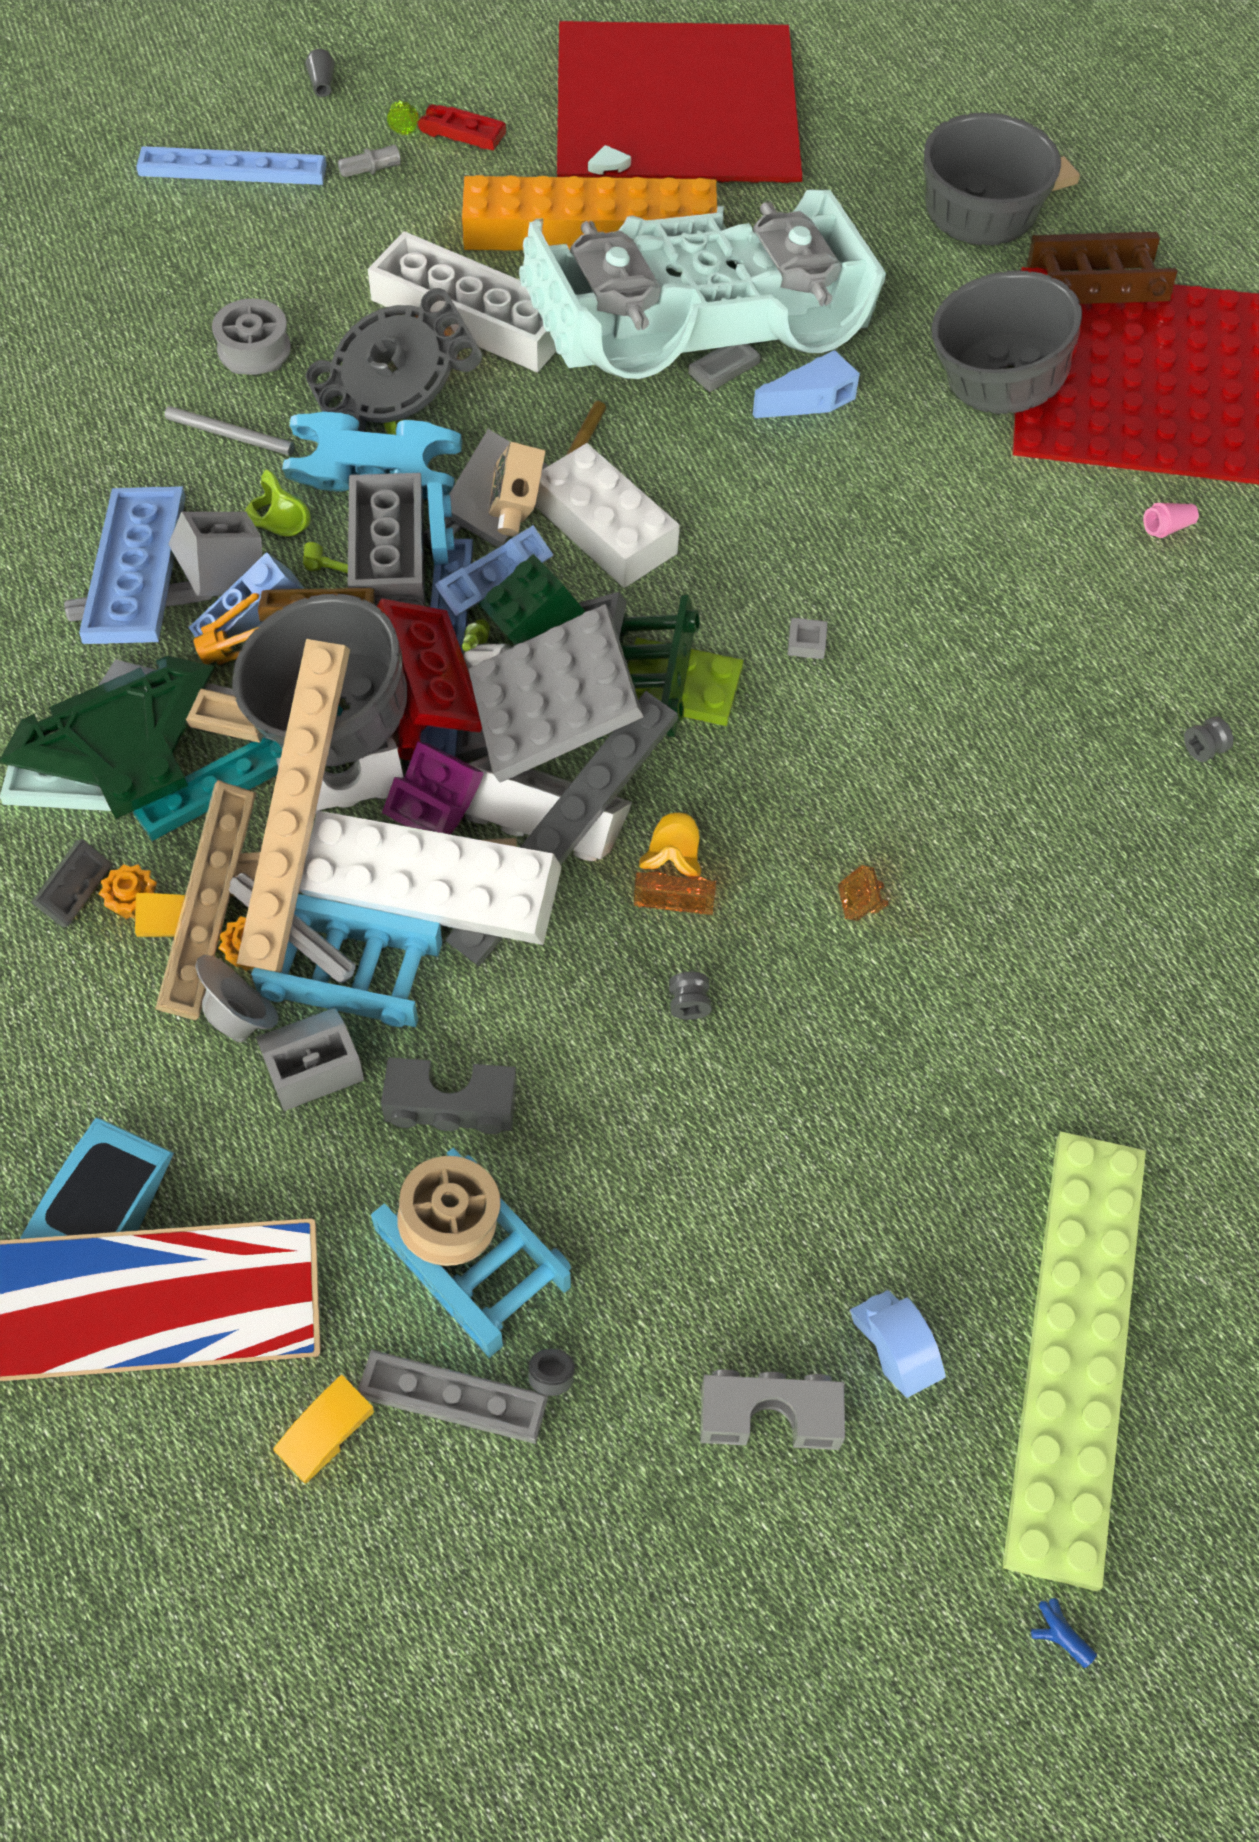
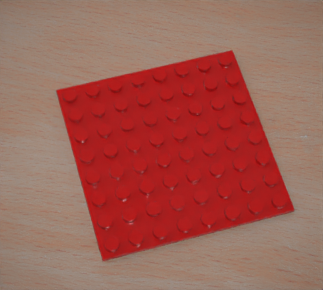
M559 21L557 177L716 179V181L802 182L789 25ZM604 145L631 156V166L622 172H618V169L604 171L603 174L588 171V162Z
M1021 267V271H1032L1048 275L1046 269ZM1174 284L1170 301L1079 304L1082 310L1080 334L1074 347L1071 369L1064 384L1055 395L1048 398L1044 403L1033 408L1030 407L1028 410L1014 413L1012 455L1259 485V293Z

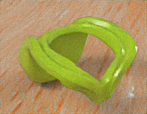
M265 469L261 476V486L264 490V495L253 499L244 512H247L255 527L263 528L284 537L299 535L306 530L311 522V514L307 505L297 496L283 490L275 474ZM271 504L268 512L263 517L256 512L259 508Z

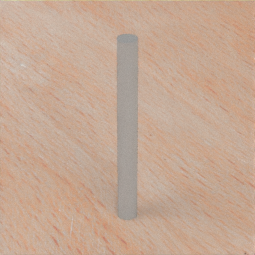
M168 406L165 410V419L288 456H291L294 452V443L172 406Z

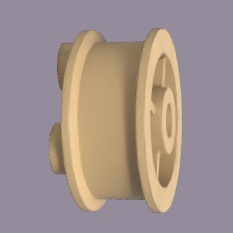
M441 1156L419 1164L408 1174L400 1191L397 1225L404 1244L417 1257L436 1265H459L479 1256L491 1243L496 1230L500 1210V1193L496 1182L482 1166L462 1157Z

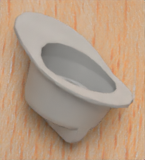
M203 955L197 959V974L207 989L202 1000L203 1012L213 1027L234 1041L243 1042L256 1029H272L277 1025L278 1014L275 1007L268 999L261 996L257 990L249 986L231 967L222 960L210 955Z

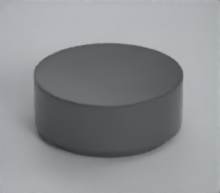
M544 1349L537 1352L529 1362L528 1380L531 1387L543 1395L555 1396L563 1394L570 1389L574 1382V1361L570 1355L559 1349Z

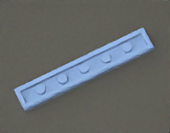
M143 146L141 147L136 168L138 176L323 185L327 163L325 155Z

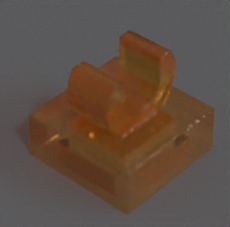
M861 865L838 884L845 919L858 921L867 913L876 914L889 905L887 900L881 898L880 890L884 888V884L877 880L874 867Z

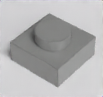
M791 618L787 655L824 659L828 622Z

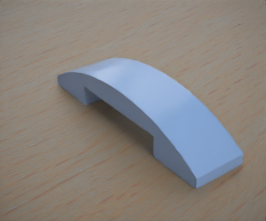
M533 525L469 566L462 567L438 581L435 586L455 616L478 605L493 587L503 582L514 572L518 564L526 561L531 555L534 554L544 563L553 556V553Z

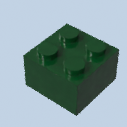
M534 554L526 561L518 564L513 573L498 586L493 587L486 597L479 602V605L515 646L586 612L567 588Z

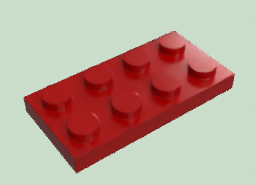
M382 598L377 607L390 619L400 643L402 668L407 683L406 704L413 724L480 733L482 725L471 677L447 610Z

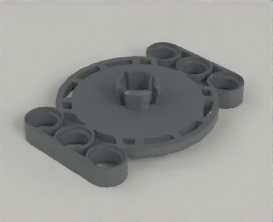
M434 288L424 294L420 307L394 305L379 309L362 318L341 339L334 352L332 362L318 360L311 364L306 371V380L322 412L351 415L359 421L358 431L365 432L367 421L372 423H388L402 420L419 412L432 402L443 389L450 375L451 368L461 372L474 370L481 362L482 353L448 293L444 289ZM445 301V305L441 310L437 312L430 311L435 302ZM452 324L459 325L454 334L450 336L443 335L448 326ZM472 348V353L468 358L463 360L457 359V355L462 349ZM391 361L397 367L393 372L387 366ZM330 372L328 380L321 384L316 383L320 374ZM343 396L338 406L334 408L328 407L332 398Z

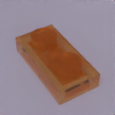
M655 871L649 873L636 872L634 906L712 915L717 881L706 880L698 876L687 878L667 876L664 873Z

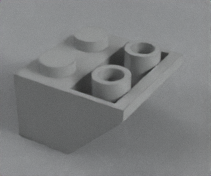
M181 512L169 541L172 552L197 596H222L262 557L261 536L247 512Z
M336 1008L256 1037L283 1111L364 1081L358 1054L346 1025Z

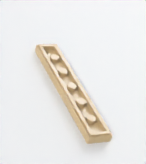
M219 780L214 785L159 992L156 1010L195 1021L200 1016L206 988L198 977L196 962L203 955L215 957L220 938L219 934H221L231 895L229 891L230 881L236 875L256 792Z

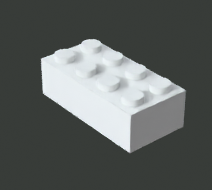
M588 443L542 470L535 507L623 588L678 553L680 524Z

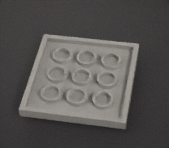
M605 604L469 668L492 772L499 783L644 717L612 615Z

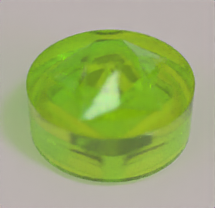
M404 101L393 103L387 114L389 127L402 135L411 134L419 120L417 110L411 104Z

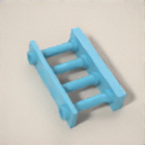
M298 894L294 914L314 931L326 933L325 940L337 950L340 949L342 941L347 938L366 942L352 987L328 983L330 975L318 965H316L312 979L288 975L298 949L288 941L282 972L253 968L251 975L256 990L261 996L274 1002L289 1000L327 1009L336 1008L337 1011L379 1019L392 1027H402L404 1025L416 1027L418 1023L415 1001L408 1000L421 956L426 954L439 956L442 946L440 923ZM387 946L406 951L391 996L368 991L381 950Z
M454 1148L447 1152V1156L462 1157ZM467 1155V1156L465 1157L466 1159H469V1160H471V1161L477 1163V1162H476L472 1157H470L469 1155ZM501 1198L497 1222L510 1235L462 1276L456 1274L451 1277L441 1265L429 1263L413 1254L404 1244L399 1234L397 1225L398 1212L394 1214L385 1203L371 1214L375 1231L488 1358L492 1357L503 1347L502 1333L500 1332L503 1328L502 1322L549 1281L552 1280L563 1293L571 1288V1273L569 1272L571 1265L565 1256L556 1248L550 1251ZM522 1248L539 1267L490 1309L484 1307L480 1310L471 1300V1297L474 1295L472 1290Z

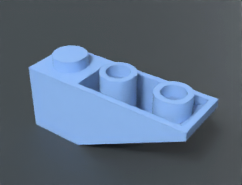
M833 350L755 390L752 415L755 418L831 412L856 398L860 373L839 353Z
M266 552L188 628L195 637L203 634L201 627L213 623L251 594L258 593L259 598L217 630L218 632L224 630L229 638L260 627L259 625L263 621H259L258 607L262 590L305 588L289 568Z

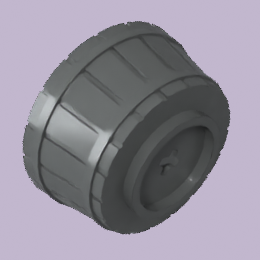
M970 113L968 115L956 116L941 123L928 136L924 148L925 203L930 218L944 233H948L949 236L957 240L966 241V243L999 245L1000 243L1004 244L1016 240L1017 237L1019 238L1024 235L1035 223L1042 205L1055 186L1061 168V157L1058 154L1059 151L1056 145L1036 126L1034 127L1024 120L1016 117L1012 118L1004 114Z
M1032 271L992 273L982 276L980 279H974L952 292L937 309L933 318L934 322H932L931 332L935 351L944 366L950 388L956 396L966 405L972 406L979 411L1007 414L1008 412H1021L1028 410L1030 407H1036L1055 395L1069 375L1074 347L1080 334L1082 310L1076 294L1058 279ZM1009 365H1014V368L1006 369Z
M322 594L312 596L309 599L304 598L295 601L265 619L259 625L260 627L256 628L248 637L242 647L243 650L239 652L233 673L235 676H233L232 683L234 697L237 698L235 699L243 715L257 730L277 742L283 749L306 639L345 645L350 649L340 699H345L346 704L351 705L349 710H343L340 716H336L326 766H338L346 762L351 763L362 759L368 753H372L380 748L387 741L386 739L390 738L400 724V719H402L405 712L407 683L402 668V651L395 629L385 613H382V610L364 599L362 601L361 598L344 594Z

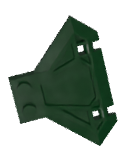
M165 656L156 660L159 667L157 670L144 674L141 667L49 707L52 716L37 721L34 714L21 719L4 750L0 763L98 786L115 819L188 786L173 752L188 724L186 718L200 689L206 688L215 668L208 664Z

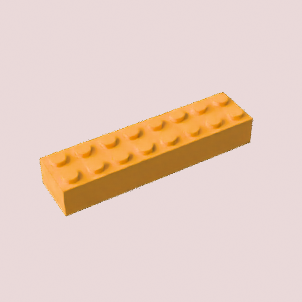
M513 175L464 176L462 208L464 250L524 251L523 241L528 236L529 222L544 218L542 234L548 245L567 244L570 250L580 235H584L581 231V225L586 221L588 223L593 221L598 232L610 233L618 231L624 224L627 216H636L647 221L716 213V179L580 178L577 176L516 177Z

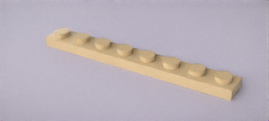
M306 639L237 964L282 972L350 649L345 645Z

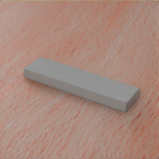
M375 1350L370 1351L358 1388V1392L371 1402L533 1444L537 1442L548 1402V1395Z

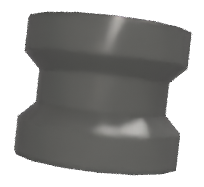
M1218 716L1205 720L1202 726L1194 725L1186 729L1184 733L1185 746L1189 754L1198 762H1205L1213 758L1215 752L1221 754L1230 750L1233 746L1234 738L1229 725Z
M683 972L670 978L669 992L674 995V999L670 1002V1009L674 1017L693 1020L705 1017L711 1012V1000L706 996L710 989L709 977L700 972Z

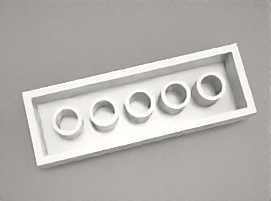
M405 231L368 268L371 300L385 307L394 305L420 307L421 299L425 293L434 288H441L450 296L478 347L537 373L556 352L555 342L550 332L545 330L543 319L538 309H534L531 296L526 287L521 285L519 279ZM445 301L435 302L430 311L437 312L441 310L445 305ZM452 324L444 332L452 335L457 331L459 325Z
M317 810L299 891L306 896L437 922L442 926L543 945L562 866L553 853Z

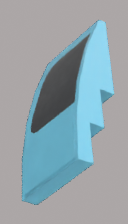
M96 1117L48 1188L20 1239L138 1231L174 1152Z

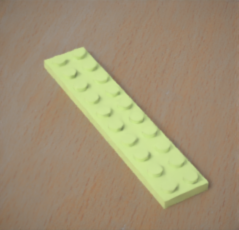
M1060 1132L1056 1140L1002 1568L1098 1592L1103 1587L1146 1150Z

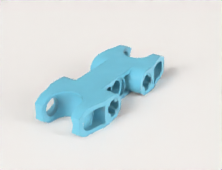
M323 411L291 416L290 427L293 435L318 443V447L313 454L303 458L292 457L284 460L282 470L285 477L292 481L303 483L319 490L346 491L349 489V475L421 473L424 500L428 499L427 482L441 481L443 495H449L455 485L454 477L446 473L432 471L427 466L435 456L441 454L453 455L462 451L463 442L461 434L456 431L442 428L429 422L403 420L397 423L396 435L358 431L359 421L355 417L343 413Z

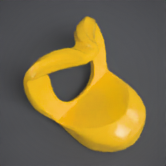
M681 812L663 816L653 832L648 852L641 856L639 860V867L642 869H656L667 860H672L675 867L682 874L690 877H700L701 866L697 860L700 835L695 820L690 815Z

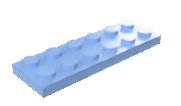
M183 486L112 488L79 631L83 644L159 642L175 557L169 546V541L184 509L185 494Z

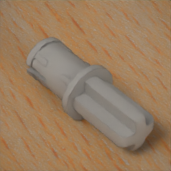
M394 144L371 151L367 148L364 149L363 154L339 159L338 168L343 177L368 171L373 175L377 170L401 165L398 148Z

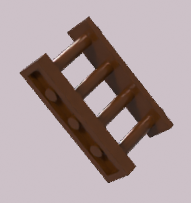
M1157 232L1032 235L1027 261L1028 268L1046 269L1048 276L1066 284L1069 290L1071 289L1076 294L1080 302L1079 304L1170 301L1177 275L1176 268L1156 269L1154 265L1160 241ZM1124 268H1141V269H1128V270H1125ZM1093 269H1110V270H1095V271H1094ZM1062 270H1079V271H1062Z

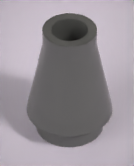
M314 49L308 54L305 66L312 82L314 93L319 97H326L331 93L335 61L328 51Z

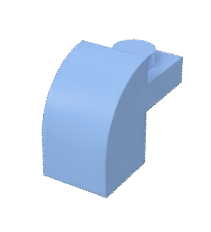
M887 1290L879 1295L870 1297L864 1303L850 1309L853 1323L876 1346L883 1374L906 1398L946 1377L933 1334L919 1310L908 1297L899 1301Z

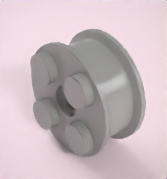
M254 298L234 301L219 310L213 319L212 331L218 342V357L222 364L235 374L256 375L277 371L282 367V364L290 354L291 344L286 333L287 321L285 314L272 302Z

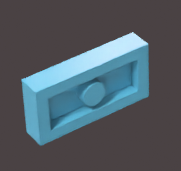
M441 481L427 482L434 565L449 564L448 550H455L453 528H446L445 517H452L450 495H443Z

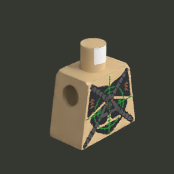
M510 442L496 462L489 514L499 518L497 530L499 533L507 536L518 535L520 523L524 522L534 510L546 450Z

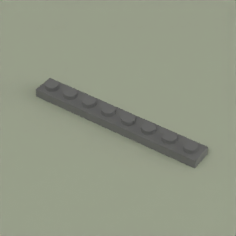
M645 691L638 700L644 717L611 733L520 848L553 853L560 865H562L679 719L678 714ZM454 928L445 941L480 967L503 937Z

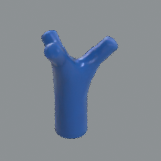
M1050 1599L1049 1604L1047 1601H1041L1039 1608L1050 1628L1032 1629L1031 1637L1059 1644L1083 1668H1087L1095 1660L1097 1653L1068 1624L1063 1616L1058 1599Z

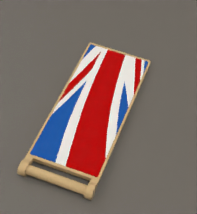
M312 1218L0 1240V1381L317 1357L321 1354L316 1221Z

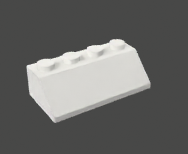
M488 755L469 763V765L483 771L484 775L473 800L465 812V818L480 824H487L489 821L501 825V830L510 835L523 836L524 833L530 835L572 782L530 769L499 783L493 775ZM615 797L574 848V855L583 860L596 861L597 858L602 859L610 853L629 813L632 802Z

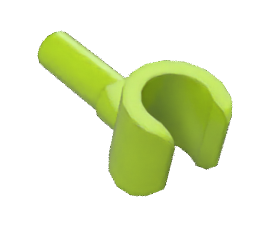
M308 542L304 545L303 565L307 570L318 571L321 567L348 574V564L323 556V547L320 544Z

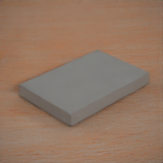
M487 429L449 494L452 517L447 518L499 548L504 545L508 536L497 531L499 518L489 514L494 466L510 442ZM544 462L542 470L548 467V465Z

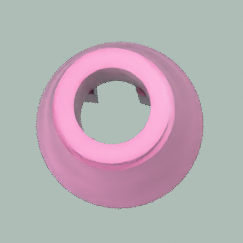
M1155 503L1144 514V527L1148 534L1163 538L1195 524L1199 513L1197 507L1192 503Z

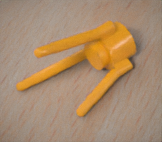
M258 593L251 594L213 623L201 627L203 634L195 637L193 641L195 649L204 664L209 665L217 662L218 665L237 659L240 651L231 652L233 651L232 646L246 641L256 628L230 638L224 630L219 632L217 630L259 598Z

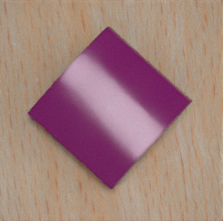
M418 741L405 778L394 777L382 813L406 827L451 835L473 800L484 772L429 743Z

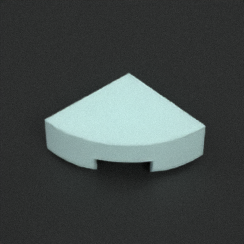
M604 145L588 162V171L603 174L604 171L618 169V172H622L631 166V156Z

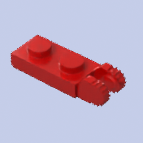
M436 104L429 105L426 109V115L421 116L417 124L420 131L426 135L428 134L432 137L441 135L455 141L465 142L492 151L495 150L506 134V124L503 121L451 106L449 108L442 105L437 106Z

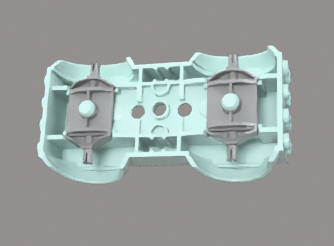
M812 189L806 190L796 209L790 213L777 212L771 201L764 202L760 207V212L763 216L753 226V230L749 223L739 224L727 229L723 222L724 206H718L716 213L646 221L636 216H627L621 228L610 233L598 232L593 221H589V223L586 221L581 225V231L584 235H580L570 250L567 244L549 246L542 234L544 218L535 219L533 222H529L528 236L523 241L525 257L524 264L519 270L521 285L526 287L531 296L534 309H538L543 319L545 330L550 332L555 342L557 353L562 355L568 368L596 365L603 371L617 377L641 379L655 375L665 369L683 352L778 339L788 347L805 353H823L836 349L847 342L860 328L868 327L876 308L881 287L885 282L886 272L832 191Z

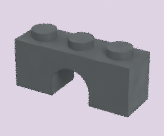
M388 1057L381 1099L385 1122H391V1124L402 1128L414 1127L416 1124L433 1125L435 1128L443 1131H454L459 1127L474 1128L484 1134L512 1131L517 1091L516 1067L473 1064L471 1080L463 1090L456 1093H443L433 1087L434 1078L431 1060Z

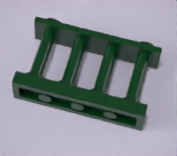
M681 595L678 614L628 617L627 613H624L619 637L625 660L669 658L666 673L630 674L635 689L663 688L661 702L674 710L679 718L667 732L668 737H675L678 721L683 720L684 705L682 697L694 632H699L700 615L698 610L693 609L689 595ZM674 630L672 643L623 645L624 636L632 631Z

